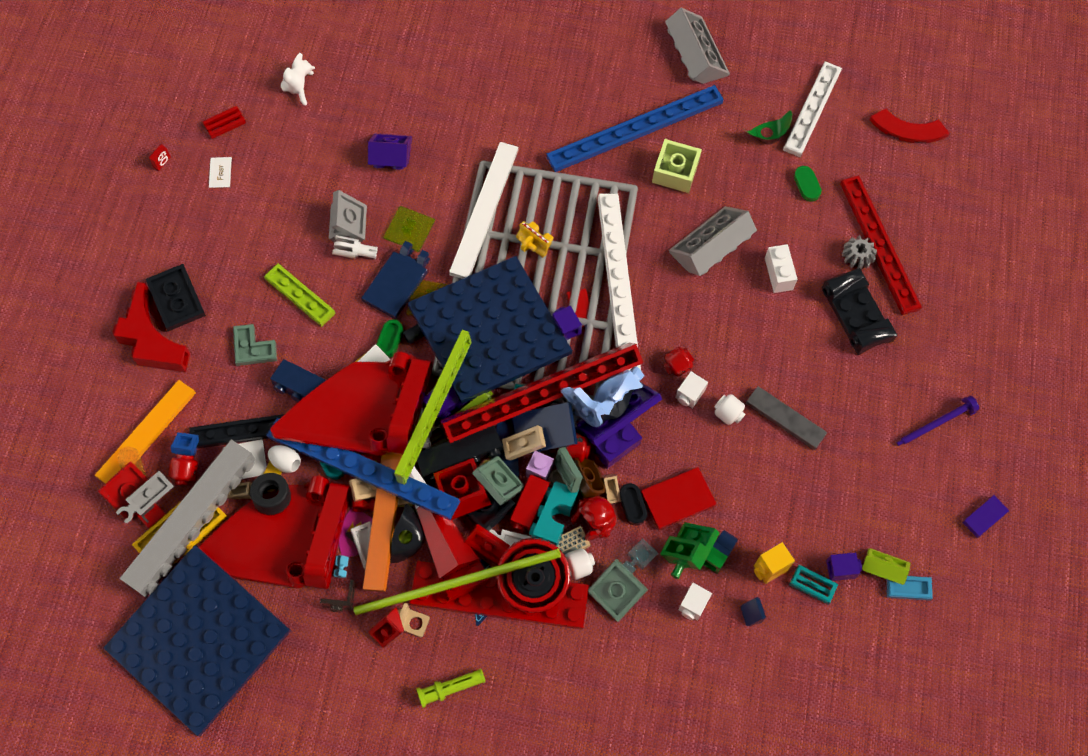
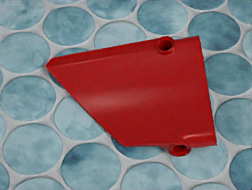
M396 352L392 359L387 362H353L320 384L293 406L271 427V434L275 439L357 451L378 456L385 455L386 453L403 455L418 424L424 396L431 376L432 361L416 358L411 360L407 353Z
M313 476L311 481L305 485H288L291 492V501L284 511L276 515H266L260 513L251 500L199 546L203 552L233 578L293 588L308 586L327 590L330 586L338 543L351 497L350 485L330 483L327 478L322 476ZM275 489L272 492L264 493L262 497L264 499H271L279 491Z

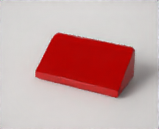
M396 607L393 608L368 631L383 648L404 631L398 609Z

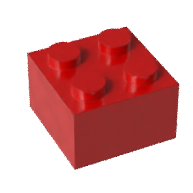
M474 458L433 473L438 489L460 500L451 520L491 505L486 489L472 474L477 468Z

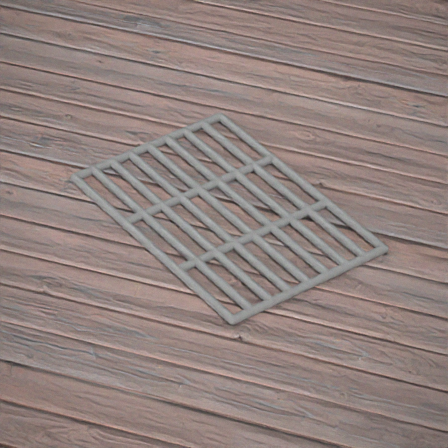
M481 161L479 163L464 233L480 195L485 171L490 169L492 162ZM513 165L510 173H515L516 176L504 232L492 231L496 214L495 210L478 255L475 273L484 269L490 239L502 240L497 264L506 260L509 242L521 243L516 238V235L511 234L523 175L535 177L526 217L527 224L534 221L542 178L554 180L543 234L549 233L551 235L561 181L573 183L561 242L552 241L549 247L559 250L548 310L551 315L556 311L567 251L579 253L569 303L574 312H576L586 255L598 256L587 319L578 317L581 324L585 326L579 363L588 360L593 328L605 330L601 354L610 351L614 329L611 303L607 322L595 320L605 266L603 238L601 239L600 248L588 247L599 187L610 189V194H618V190L629 192L623 226L627 255L638 187L632 184ZM580 184L589 185L592 187L581 245L569 244ZM520 246L518 260L524 268L527 251H522ZM538 255L533 285L538 293L546 256L542 258L540 255ZM453 277L452 283L461 280V278ZM435 356L432 375L440 377L443 370H441V366ZM568 356L558 361L556 372L565 369ZM545 366L536 370L534 381L543 378ZM522 377L498 388L514 390L515 384H527L521 383ZM605 379L596 383L594 396L588 395L592 400H594L597 389Z

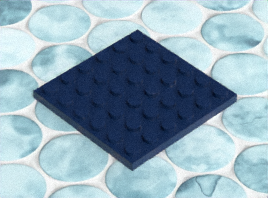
M517 256L408 302L410 311L442 369H444L461 331L469 332L471 345L452 384V388L461 404L572 354L570 345Z
M194 545L104 646V649L195 735L200 737L292 630L205 552Z

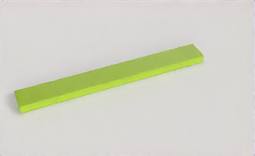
M461 331L394 472L398 483L406 484L471 345L468 331Z

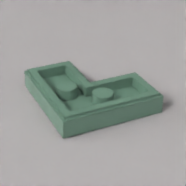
M254 324L233 326L236 366L277 361L275 340L256 342Z

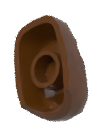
M574 457L573 461L583 477L578 493L585 499L602 495L606 490L605 484L595 461L584 458V461L580 463L579 458Z

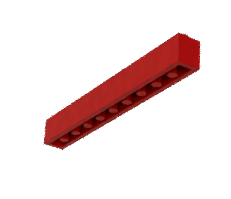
M629 342L439 420L447 441L452 443L564 396L560 392L563 388H585L643 364V360L637 344Z

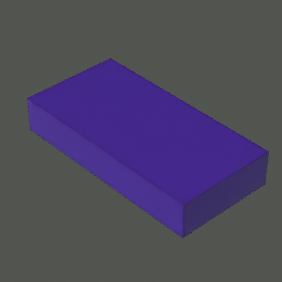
M993 495L962 523L978 538L1009 510Z

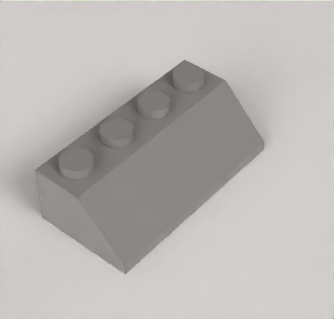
M680 8L665 21L668 27L667 31L675 41L674 46L682 56L681 61L687 67L688 75L693 81L704 84L730 75L702 16Z
M725 206L668 251L689 273L700 276L707 273L714 264L722 261L723 257L729 252L736 250L737 246L743 241L751 238V235L757 229L749 211Z

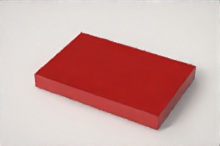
M699 467L641 490L642 497L658 530L717 505Z

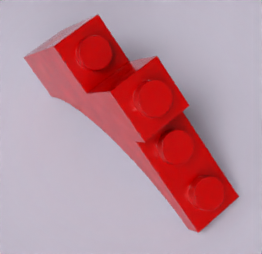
M137 282L136 289H133L131 294L132 302L131 306L127 308L126 318L119 317L117 324L113 327L114 337L119 344L133 346L131 356L138 366L186 372L190 358L189 350L185 345L168 340L153 327L149 315L150 290L146 283Z

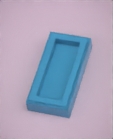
M907 576L904 585L886 579L887 598L930 601L933 599L932 577Z

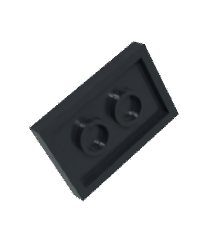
M184 264L145 279L167 331L206 316Z

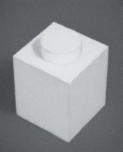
M690 372L677 390L675 398L682 405L693 409L705 392L708 382L695 373Z
M692 583L678 610L682 612L681 614L685 618L698 621L712 593Z

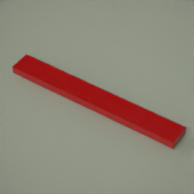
M860 176L841 180L840 185L865 238L868 237V243L874 242L873 248L877 249L875 255L876 262L901 315L919 311L922 306Z

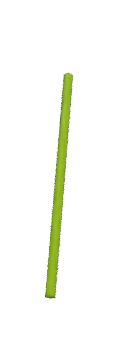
M555 549L355 606L354 613L355 615H360L561 557L559 549Z

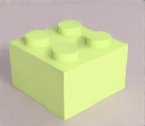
M664 139L654 169L652 183L689 193L702 149Z

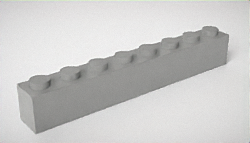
M231 439L120 579L145 598L151 595L158 587V582L161 578L170 573L176 559L184 555L187 545L199 536L203 525L211 521L214 511L218 506H222L226 502L229 492L240 484L244 473L252 469L255 461L252 453Z

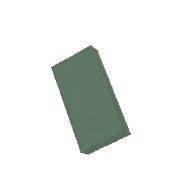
M566 447L559 448L554 464L571 493L578 492L583 477Z

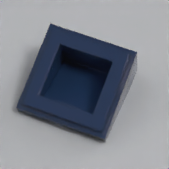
M756 597L741 605V611L747 626L762 623L766 618L760 598Z

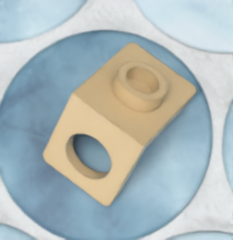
M404 603L403 608L398 610L404 631L418 637H423L430 617L411 610L409 605ZM415 617L420 618L423 622L422 627L418 630L410 627V621Z

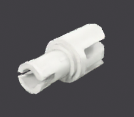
M335 236L336 242H334L333 247L336 249L332 250L333 255L354 259L359 255L376 259L378 247L361 244L359 239Z

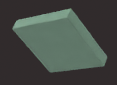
M499 456L476 468L472 473L500 505L520 493L525 487Z
M615 559L588 589V593L617 622L648 591L618 559Z

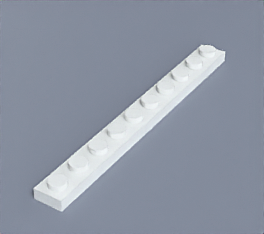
M599 194L597 198L616 348L629 342L637 344L638 347L618 194Z

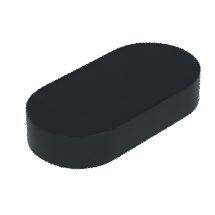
M625 484L620 489V499L626 520L632 525H641L647 517V510L641 491L635 484Z

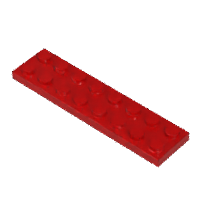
M417 561L412 590L440 582L434 563ZM496 576L490 577V582L452 601L449 600L444 590L412 599L409 603L411 606L583 629L589 585L569 582L568 590L561 601L551 609L539 613L523 612L507 603L498 589Z

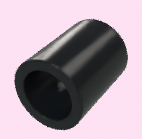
M418 324L403 332V336L409 345L424 337Z

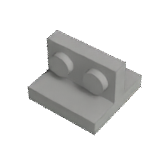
M340 190L333 192V202L330 209L329 239L335 242V236L338 235L359 239V242L365 240L367 205Z

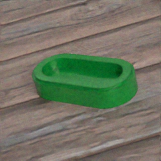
M808 166L798 167L794 174V180L802 197L809 202L818 200L822 190L813 170Z
M389 320L383 325L376 345L389 358L393 357L394 353L397 352L404 332L402 324L398 320Z

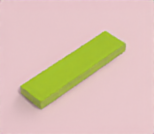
M280 264L275 265L264 276L267 282L321 327L336 314L334 309Z

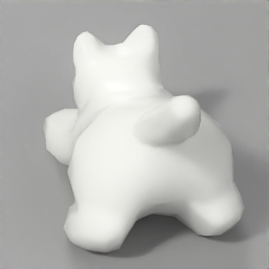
M299 53L292 64V68L285 70L281 88L284 92L299 94L301 103L306 106L307 101L304 93L305 76L313 75L314 72L312 70L315 67L311 66L307 60H302L303 54Z

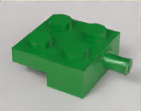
M684 522L677 537L669 536L660 553L669 563L676 564L671 576L679 579L684 568L701 570L720 533L715 528Z

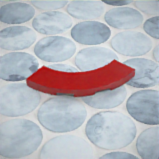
M886 108L872 115L869 119L874 126L888 135L889 133L901 141L910 143L936 142L948 137L950 134L939 119L923 124L910 123L895 117Z

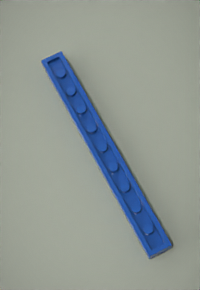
M713 85L549 152L546 158L554 172H558L723 104L724 99L716 86Z
M270 430L266 435L275 442L290 447L297 452L445 519L451 520L460 503L458 498L411 477L408 478L405 485L398 483L394 474L395 470L353 451L275 439Z

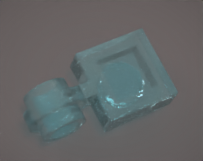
M642 538L627 554L633 561L630 563L627 560L623 565L633 574L637 570L634 567L636 564L643 570L658 555V552Z

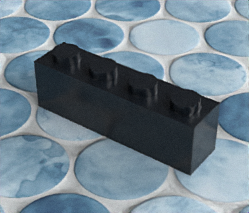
M495 425L452 443L447 441L420 452L417 462L426 483L429 481L433 483L436 482L433 473L474 458L476 465H479L485 459L501 456L504 448Z

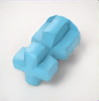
M336 556L335 566L338 569L334 570V577L346 578L347 571L343 569L348 567L349 557Z

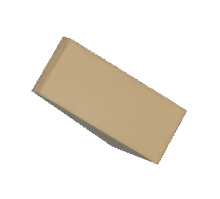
M615 474L602 476L606 489V499L610 504L621 502L617 476Z
M240 483L229 492L227 498L251 499L250 487L252 483Z

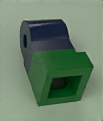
M723 530L703 565L718 574L738 539Z

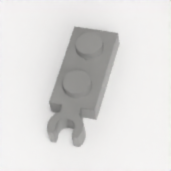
M158 471L125 500L129 505L127 507H120L116 513L120 514L122 511H127L129 516L124 522L128 523L133 518L135 511L142 515L174 486Z

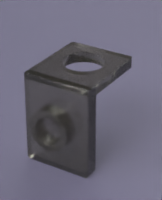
M350 580L347 601L321 598L320 604L322 607L330 608L329 611L341 613L343 610H352L356 589L354 580Z

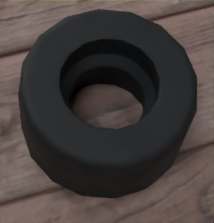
M262 474L253 481L250 487V497L255 508L260 513L276 515L284 511L291 501V492L286 479L279 474ZM277 489L279 491L271 499H264L262 497L267 490Z

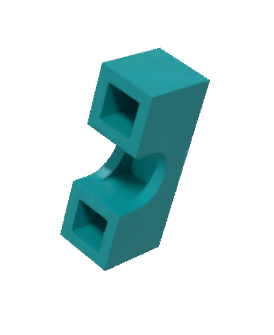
M557 481L554 482L552 488L548 487L544 497L547 501L545 506L540 505L537 513L539 520L537 523L533 522L529 535H532V538L547 540L558 547L564 525L554 521L552 517L556 514L570 517L577 501L578 492L571 493L565 484Z

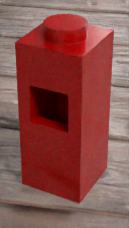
M530 474L510 519V526L513 527V530L522 534L530 532L533 522L535 523L540 505L544 503V497L548 487H550V482Z

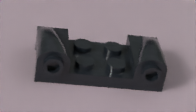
M860 268L824 281L822 286L825 297L829 301L857 355L877 345L894 342L897 337L888 318L884 319L869 292V283Z

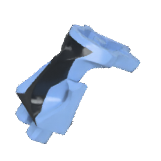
M636 366L630 371L626 370L609 377L597 389L594 400L580 387L575 389L566 387L560 392L571 402L575 409L573 413L576 416L581 417L593 427H599L605 420L617 419L625 412L632 393L636 389L642 388L643 385L639 381L644 377V374Z

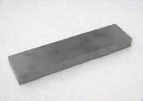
M757 386L746 401L748 406L813 450L818 447L827 434L825 430L759 386Z

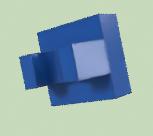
M178 432L171 445V452L195 457L199 443L198 435Z

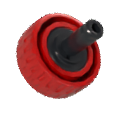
M523 539L515 542L505 550L497 566L559 548L544 539ZM560 550V558L497 575V586L506 602L512 607L528 613L543 612L557 605L565 596L570 582L569 564L562 551Z

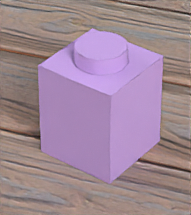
M534 451L526 468V477L529 478L531 474L547 481L554 467V458Z

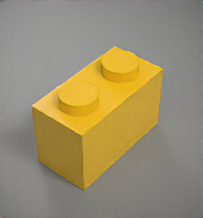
M782 542L760 555L754 564V572L759 580H763L767 584L787 572L795 560Z

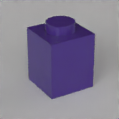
M571 305L566 308L561 307L553 313L552 317L566 340L581 334L582 324Z
M856 552L830 555L826 560L831 581L856 579L862 571V563L860 559H857Z

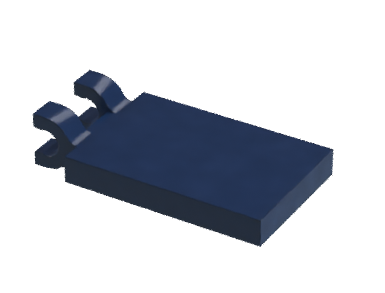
M407 241L403 243L399 254L396 252L391 254L361 298L366 304L395 320L427 275L428 271L425 266L430 261V258H428L429 253L424 250L420 252L417 260L411 258L410 256L414 251L412 249L413 245Z

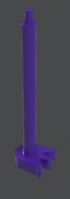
M973 396L961 399L965 404L902 437L897 442V445L907 444L968 410L970 415L975 414L979 410L976 399Z

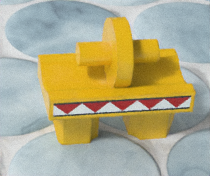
M524 221L520 223V229L516 238L522 243L521 250L526 252L530 249L542 258L546 256L548 248L552 244L553 236L549 233L541 235L538 232V225L533 221L529 224Z

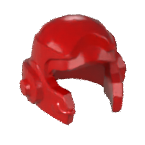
M601 496L579 500L576 507L577 512L571 518V522L574 524L579 515L582 514L591 527L597 529L585 535L586 541L608 538L616 524V515L610 502Z

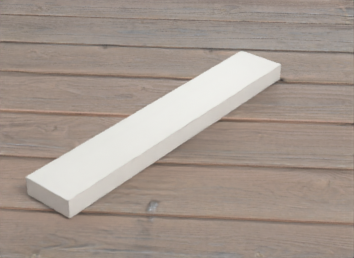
M824 62L783 151L801 157L842 70L841 67Z

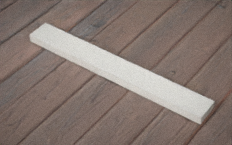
M503 142L499 143L449 272L451 276L463 279L471 275L518 153L517 146Z

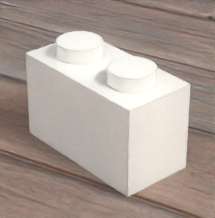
M788 244L768 247L765 262L773 292L793 290L798 279Z

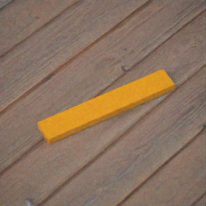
M178 380L95 476L106 484L130 461L135 464L196 392Z

